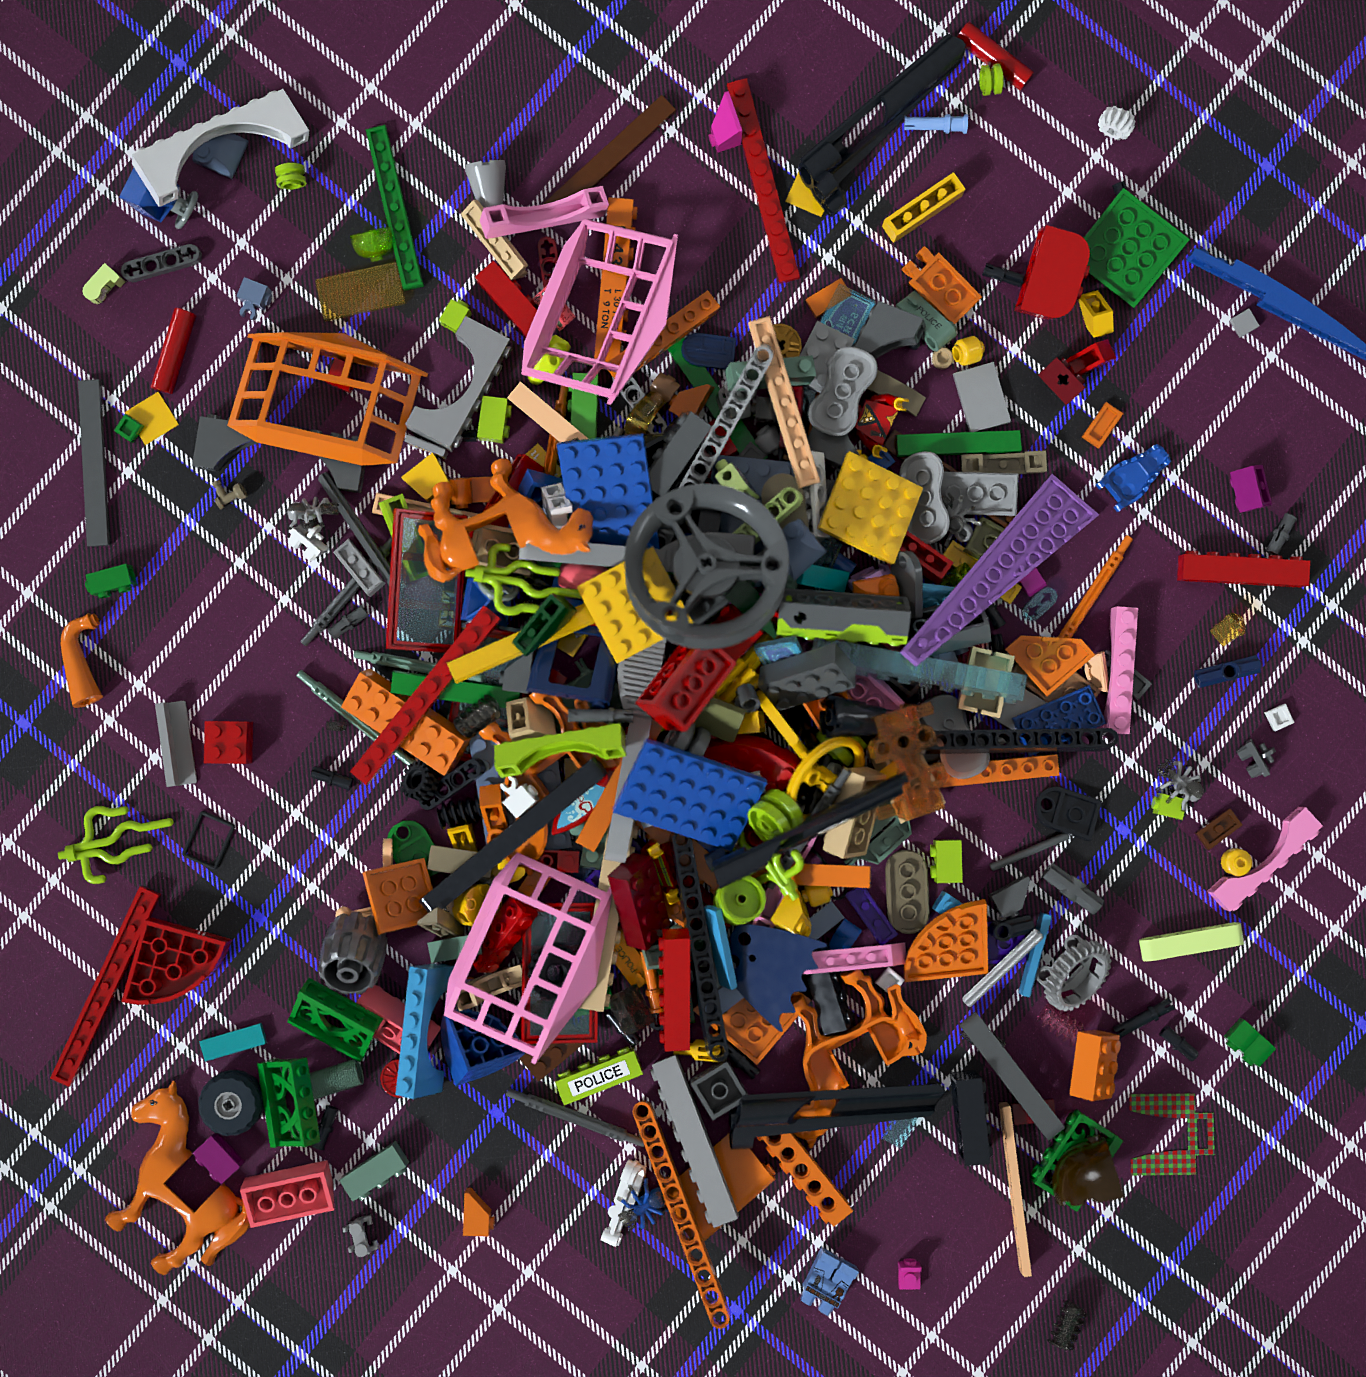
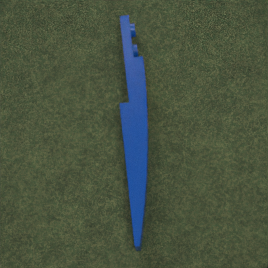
M1195 247L1189 253L1186 261L1259 297L1256 306L1366 361V343L1334 318L1288 287L1238 259L1229 265L1225 259L1215 258L1202 248L1197 249Z

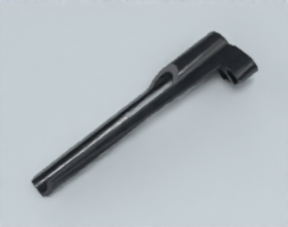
M947 33L800 158L801 163L798 166V171L802 182L811 190L813 197L830 217L835 216L847 205L843 195L844 190L838 184L961 63L966 46L963 40ZM882 102L885 106L884 121L855 146L845 147L842 143L845 132Z

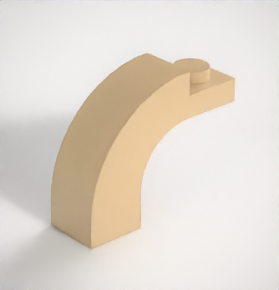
M522 963L500 968L494 973H487L467 982V984L494 996L521 987ZM461 990L456 1004L458 1010L462 1011L478 1006L484 999Z

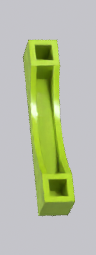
M610 723L596 728L588 727L584 730L566 731L555 735L547 734L543 737L525 738L515 742H503L502 744L494 745L495 769L501 778L520 775L541 759L557 753L570 751L591 753L605 760L627 756L625 732L620 723Z

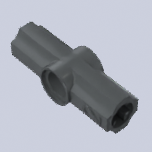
M1051 863L1043 872L1042 878L1060 890L1059 892L1074 903L1076 902L1092 915L1102 907L1104 900L1086 888L1087 885L1073 875L1070 876L1054 863Z

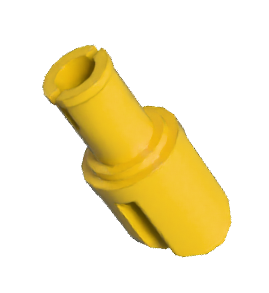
M696 1039L693 1043H690V1050L674 1051V1055L692 1056L697 1061L720 1062L713 1060L707 1054L703 1039ZM716 1045L713 1048V1055H718L720 1053L719 1047L721 1045Z

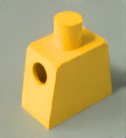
M433 453L401 477L428 503L434 498L432 488L437 483H450L441 464Z
M764 711L745 712L737 734L765 732Z

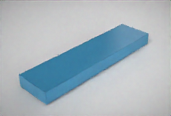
M707 905L704 907L719 985L732 990L737 988V981L722 909Z
M1043 912L1039 913L1035 928L1042 933L1043 939L1029 951L1018 991L1019 994L1025 997L1031 996L1052 919L1051 915Z

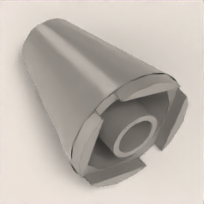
M489 160V162L483 163L479 161L466 164L465 172L475 199L484 208L502 205L506 173L505 160Z

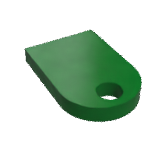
M406 820L397 823L392 827L387 837L393 839V859L396 864L425 858L428 870L431 845L436 846L430 834L419 822ZM401 826L406 827L409 831L406 838H401L398 835V829ZM428 870L429 877L438 873V871Z

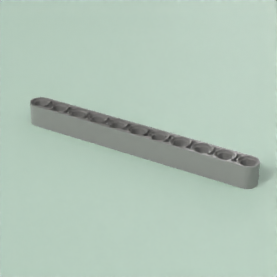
M761 344L753 352L679 488L685 487L687 482H692L694 485L704 483L773 359V349L769 345ZM761 349L767 350L770 356L769 359L765 361L760 360L757 355L758 351ZM749 369H756L759 377L755 380L749 379L747 371ZM744 388L747 390L748 396L741 399L737 396L736 390ZM729 407L735 408L737 416L729 417L726 414V409ZM723 426L726 428L727 434L719 436L716 434L715 428ZM713 445L716 448V453L713 455L706 453L705 447ZM703 464L706 471L698 473L695 470V465ZM672 512L671 514H673V515H678V514H680V513H679V512ZM658 529L659 537H662L665 541V544L660 547L663 548L671 542L675 535L672 529Z

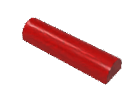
M967 22L958 34L957 38L964 41L966 44L965 48L990 68H992L993 64L999 63L1004 79L1021 91L1033 76L1034 72L972 23Z
M174 308L152 380V389L173 394L196 318L195 314L184 309Z

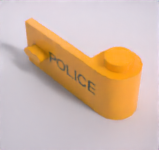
M619 925L617 931H621L619 944L615 943L614 952H618L616 966L636 991L646 984L641 955L636 948L626 945L622 927Z

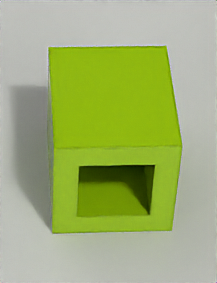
M451 299L439 319L440 324L456 333L465 316L470 318L472 315L468 309L469 305L459 299L457 302Z
M1157 793L1156 797L1154 796L1151 808L1154 814L1183 820L1185 810H1182L1181 803L1184 798H1171L1170 795Z

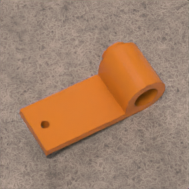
M493 476L449 479L454 491L451 505H455L456 509L468 508V504L489 502L495 492L490 483V479Z

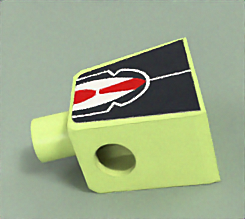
M725 459L716 463L715 468L718 470V473L715 475V478L720 485L740 490L756 500L760 498L734 464H728Z

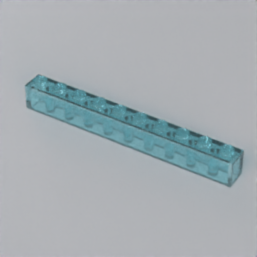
M824 638L813 639L811 650L836 642L854 664L856 675L868 677V673L877 674L876 679L889 681V678L893 677L898 678V683L910 685L911 681L919 682V687L931 689L932 685L940 686L941 691L953 692V689L961 690L962 695L974 696V692L983 694L982 698L995 700L996 696L1004 698L1003 702L1016 704L1017 700L1023 701L1027 675L927 657L915 667L897 651L837 640L826 641Z

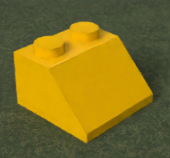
M796 888L795 890L799 897L792 901L789 895L784 896L771 921L777 929L809 937L812 926L803 896L798 888Z

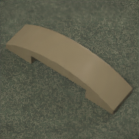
M878 370L874 381L866 388V390L876 395L888 393L899 398L909 399V402L903 401L902 407L907 409L905 412L915 417L925 400V397L914 389Z
M1046 450L1012 454L961 455L962 472L1018 473L1019 475L1047 472Z

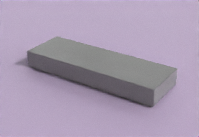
M349 538L333 552L369 597L386 584Z

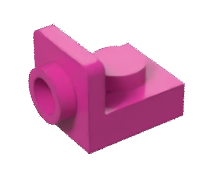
M912 1258L898 1261L899 1289H920V1272H922V1267L919 1261Z

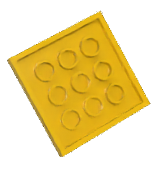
M849 451L845 456L817 529L892 565L895 563L923 487Z
M654 547L645 550L644 580L649 593L656 602H669L674 596L676 589ZM625 561L576 587L616 663L664 639L650 629L635 611L627 592ZM680 599L676 605L683 609L684 604ZM687 614V616H688V618H689V622H690V623H693V621H692V619L690 618L689 614ZM668 616L666 619L669 621H675L677 618L674 616Z

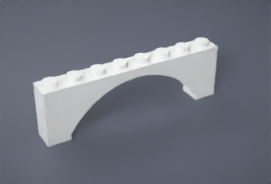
M283 89L271 91L263 98L253 99L242 107H234L226 114L215 115L205 123H197L191 129L184 132L178 131L168 139L156 141L152 146L137 149L132 154V165L157 205L161 207L178 199V188L176 185L184 163L199 146L212 138L230 133H254L283 142L291 149L308 141L309 129Z

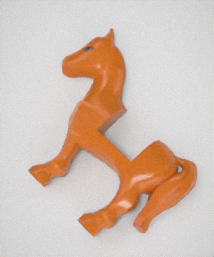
M501 458L494 461L491 465L493 477L490 479L493 489L503 497L500 501L478 515L460 520L454 517L449 509L450 499L454 495L452 485L449 482L437 483L432 488L434 498L431 500V507L435 511V526L443 531L441 541L428 524L420 525L418 533L425 541L424 561L429 576L436 581L445 583V581L453 579L462 570L479 565L468 532L486 526L506 514L520 548L526 547V543H529L551 554L560 555L573 554L576 551H591L588 542L593 534V516L591 512L578 508L572 513L568 522L561 529L556 528L548 520L544 510L533 499L520 494L509 485L508 478L512 473V464L508 459Z
M540 693L529 695L535 704H542L553 712L561 727V733L582 730L578 726V722H568V707L563 703L562 697ZM578 699L574 701L576 709H590L588 701ZM496 721L478 733L484 740H492L497 745L503 742H512L509 732L502 731ZM581 722L583 730L588 727L596 728L607 725L605 722ZM579 751L550 755L530 766L523 774L515 775L518 781L517 788L525 783L532 785L538 792L537 796L542 800L549 794V791L538 777V774L565 754L570 756L578 769L594 756L605 768L618 766L621 764L623 757L606 761L597 755ZM505 777L504 783L511 787L512 782L508 777ZM504 791L507 799L510 795ZM546 824L505 859L509 862L518 852L537 861L547 844L548 825ZM494 829L489 831L487 844L504 830ZM522 864L518 865V867L525 869L528 876H532L533 869Z
M861 969L843 971L840 976L845 984L853 985L863 996L865 1015L858 1025L846 1031L829 1035L820 1034L817 1023V1011L814 1007L807 1005L804 996L800 994L791 997V1002L796 1011L794 1014H797L802 1019L806 1028L803 1067L810 1091L841 1090L849 1086L832 1050L866 1032H869L886 1065L894 1063L903 1056H916L924 1052L927 1034L917 1015L903 1001L900 985L895 984L887 988L892 1007V1017H890L884 1011V998L874 989L870 976L863 975ZM909 1042H911L912 1047L908 1049ZM839 1099L811 1101L810 1104H806L799 1109L794 1117L830 1115ZM828 1129L797 1132L794 1134L799 1138L805 1139L809 1148L812 1149L816 1143V1138L824 1135Z
M173 1080L168 1088L154 1091L147 1098L135 1103L132 1107L131 1117L133 1121L137 1123H155L161 1125L155 1143L146 1153L140 1166L138 1185L132 1202L123 1210L111 1211L105 1217L106 1223L117 1232L122 1231L127 1223H135L140 1218L143 1207L149 1197L168 1204L182 1215L186 1223V1233L181 1244L168 1253H159L151 1260L153 1269L161 1275H167L173 1267H181L189 1255L201 1249L204 1237L214 1232L210 1244L201 1257V1261L205 1265L212 1266L217 1254L228 1245L236 1242L250 1228L243 1199L236 1197L224 1183L211 1194L196 1212L187 1206L165 1184L193 1155L189 1149H186L189 1125L187 1108L183 1099L177 1095L176 1082ZM239 1206H241L242 1211L240 1213H238Z

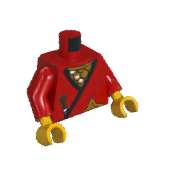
M886 393L873 395L871 399L866 400L864 406L858 405V419L854 426L856 434L864 446L872 452L874 457L883 459L879 455L880 451H888L887 448L880 445L884 444L899 410H907L902 407L903 401L909 402L907 398H899Z

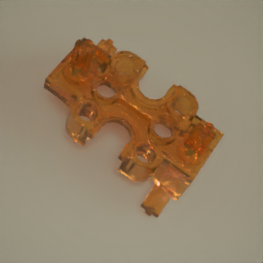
M931 702L917 706L905 703L899 705V709L874 716L878 736L873 738L868 745L871 759H874L875 763L893 760L898 767L896 775L906 771L909 782L903 784V794L893 799L894 803L876 808V815L879 821L896 815L908 821L945 808L939 789L947 781L945 765L943 762L925 765L921 760V753L926 747L938 744L934 729L928 725L920 724L919 718L934 714V707ZM924 729L926 732V736L923 740L920 741L918 738V733L920 730ZM901 736L908 738L909 742L905 748H901L898 745V739ZM883 742L886 748L883 753L879 754L877 747ZM933 771H937L938 777L935 781H931L930 775ZM914 777H918L921 782L917 789H912L910 786V781Z

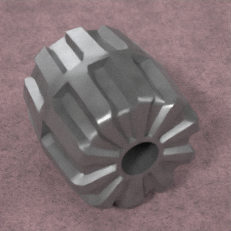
M353 911L350 916L344 913L338 915L334 922L330 924L322 943L318 967L320 978L324 979L325 985L330 989L333 988L343 994H361L377 983L386 956L388 938L386 933L378 935L374 916L363 917L361 912Z

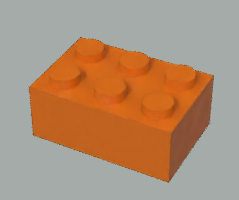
M1100 1030L1078 1031L1069 1095L1090 1101L1112 1098L1115 1091L1114 1076L1118 1069V1063L1116 1062L1117 1053L1121 1047L1120 1035Z

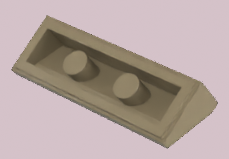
M431 845L428 870L453 873L477 852ZM492 869L482 878L490 879Z
M439 907L433 909L417 921L419 926L443 939L464 935V925L459 923L453 915Z

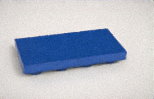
M1090 685L1012 718L1016 729L1097 728L1107 724ZM1040 736L1042 744L1047 745L1046 738ZM1061 736V741L1065 742L1067 741V738ZM1020 737L1022 744L1027 745L1026 739ZM1029 752L1027 755L1030 757L1039 752Z

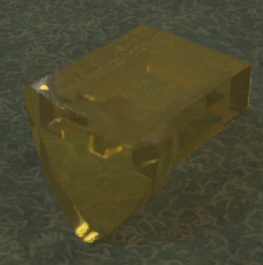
M1230 613L1225 616L1224 620L1212 627L1210 632L1224 647L1239 635L1243 636L1246 632V627L1241 615Z

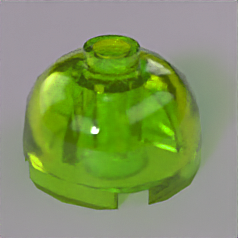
M390 227L369 230L362 234L360 232L349 235L354 251L362 258H370L371 262L383 260L382 255L388 253L392 248L393 237Z

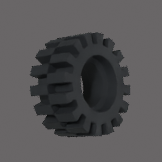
M414 761L413 765L409 764V769L403 771L406 773L405 776H401V779L404 780L400 782V786H403L401 791L404 792L405 796L417 801L424 802L429 800V795L433 797L435 794L433 791L438 789L436 784L440 783V780L437 779L440 777L439 773L422 761Z

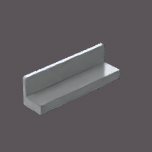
M186 701L156 703L155 708L166 787L197 783Z

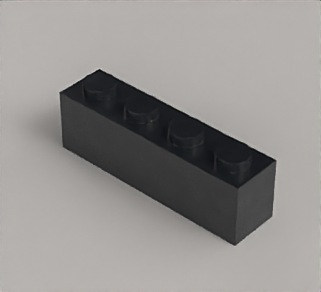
M827 944L826 947L817 948L814 951H825L831 949L829 947V944ZM840 972L805 974L824 1035L848 1030L854 1024V1016L847 1004V994L840 982Z

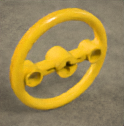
M840 736L830 738L819 744L796 768L789 782L786 794L796 803L798 790L802 782H806L809 786L815 785L825 793L829 785L834 783L838 776L825 766H820L816 769L813 765L824 754L835 748H851L854 754L853 768L864 767L865 754L860 743L851 737ZM802 813L804 818L803 823L808 816H810V814Z

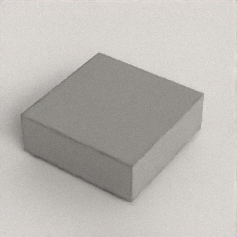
M1250 309L1229 320L1239 338L1259 327Z

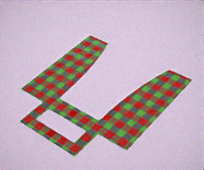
M1194 1093L1129 1094L1130 1111L1157 1117L1187 1118L1188 1150L1158 1152L1131 1159V1176L1196 1175V1155H1215L1214 1113H1195ZM1197 1119H1207L1208 1149H1198Z

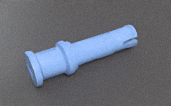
M947 114L944 117L905 116L904 130H943L946 134H949L950 131L967 134L968 114H964V116H951Z

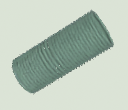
M354 1059L318 1071L316 1070L312 1073L310 1072L313 1098L315 1100L363 1085L364 1083L361 1065Z

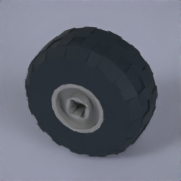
M228 1070L215 1075L203 1087L198 1101L199 1114L204 1124L211 1131L224 1136H235L249 1130L256 1124L264 1110L261 1085L253 1075L242 1070Z

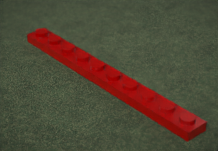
M745 78L727 83V89L742 128L741 142L779 284L797 280L800 278L748 80Z
M485 605L480 609L350 772L365 785L371 783L453 681L454 678L447 663L478 650L502 620Z
M144 886L139 887L50 1079L68 1087L73 1085L135 952L144 920L151 917L161 894Z

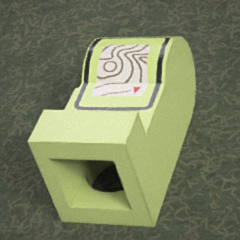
M104 263L84 285L83 295L94 304H100L106 299V294L115 285L121 288L125 281Z

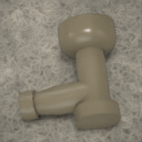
M220 480L212 483L219 496L214 500L220 509L225 508L226 504L236 498L242 500L248 497L246 490L239 482L233 486V491L228 494L222 487Z

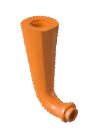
M88 613L83 617L70 621L64 627L61 634L63 663L74 708L88 706L103 698L78 641L79 635L83 630H94L100 625V621L94 613Z

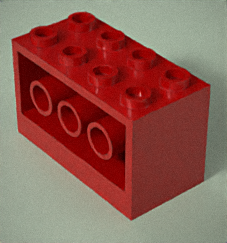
M678 645L635 704L665 730L686 732L737 663L721 648L703 650Z

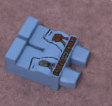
M821 1247L802 1284L804 1290L801 1295V1301L811 1306L816 1297L821 1299L818 1310L829 1316L834 1307L838 1309L850 1284L859 1273L857 1266Z

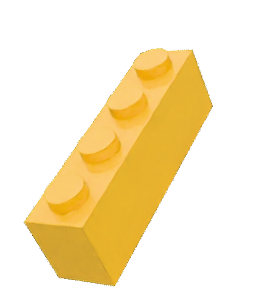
M953 172L885 218L882 227L892 242L895 243L961 198L966 189Z

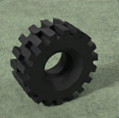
M553 944V946L561 950H564L572 955H576L572 950L568 949L566 946H559L558 944ZM538 949L536 951L537 954L535 956L532 955L531 963H528L529 972L527 974L529 980L543 949ZM550 952L541 969L539 978L562 987L572 962ZM554 964L562 966L564 971L563 976L556 981L549 979L547 976L548 968ZM537 984L533 987L543 998L546 997L548 1000H553L558 997L557 993Z

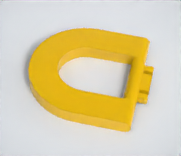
M759 689L756 693L760 701V707L801 760H803L809 754V751L766 695ZM817 762L813 765L816 769L820 767Z

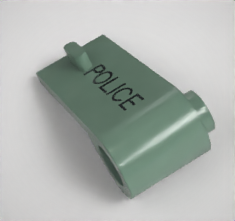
M915 290L896 304L898 309L924 318L926 324L924 340L931 350L939 351L957 336L955 324L943 317Z

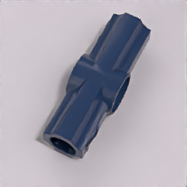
M1257 655L1194 670V679L1198 688L1261 673L1262 666ZM1226 666H1228L1231 669V674L1229 677H1227L1224 674V668Z

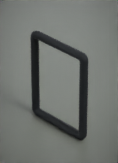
M201 811L182 855L210 869H217L235 830V825L208 812ZM203 815L231 827L215 865L187 854Z

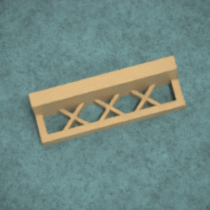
M473 200L461 213V216L511 280L525 277L527 275L525 268L528 264L506 236L485 238L480 223L484 207L478 200Z

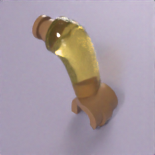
M661 372L657 375L650 386V392L633 407L627 416L624 425V435L646 434L656 414L666 404L665 402H669L680 387L675 382V378L671 375L666 376Z

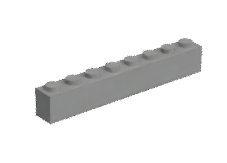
M673 1055L653 1063V1068L650 1069L654 1081L658 1080L660 1089H658L659 1096L662 1102L666 1101L668 1107L666 1109L667 1117L670 1122H674L676 1129L673 1132L677 1142L681 1141L683 1149L681 1153L684 1161L690 1164L691 1170H689L691 1180L698 1185L697 1195L700 1203L704 1202L707 1211H704L707 1222L709 1224L712 1223L713 1227L716 1228L738 1219V1211L678 1055Z

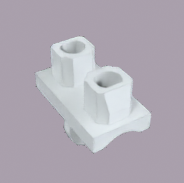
M299 524L297 527H292L289 530L291 536L288 544L296 549L304 544L307 549L303 555L309 561L315 560L329 549L322 542L324 537L320 534L322 529L320 525L311 527L307 524L304 527Z

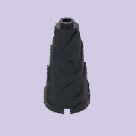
M828 695L821 705L826 706V710L820 711L819 716L820 730L822 735H826L825 738L893 734L905 726V719L902 714L897 713L895 710L869 705L865 702Z

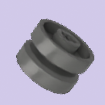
M693 722L686 732L670 730L663 744L702 757L709 745L711 733L701 726L695 728V723Z

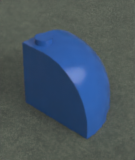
M473 1009L455 1010L477 1020L480 1013L472 1011ZM488 1013L486 1014L483 1021L484 1024L507 1033L508 1028L500 1022V1019ZM444 1015L442 1017V1046L455 1086L494 1073L517 1061L525 1054V1052L453 1019ZM514 1032L513 1037L519 1039V1037Z

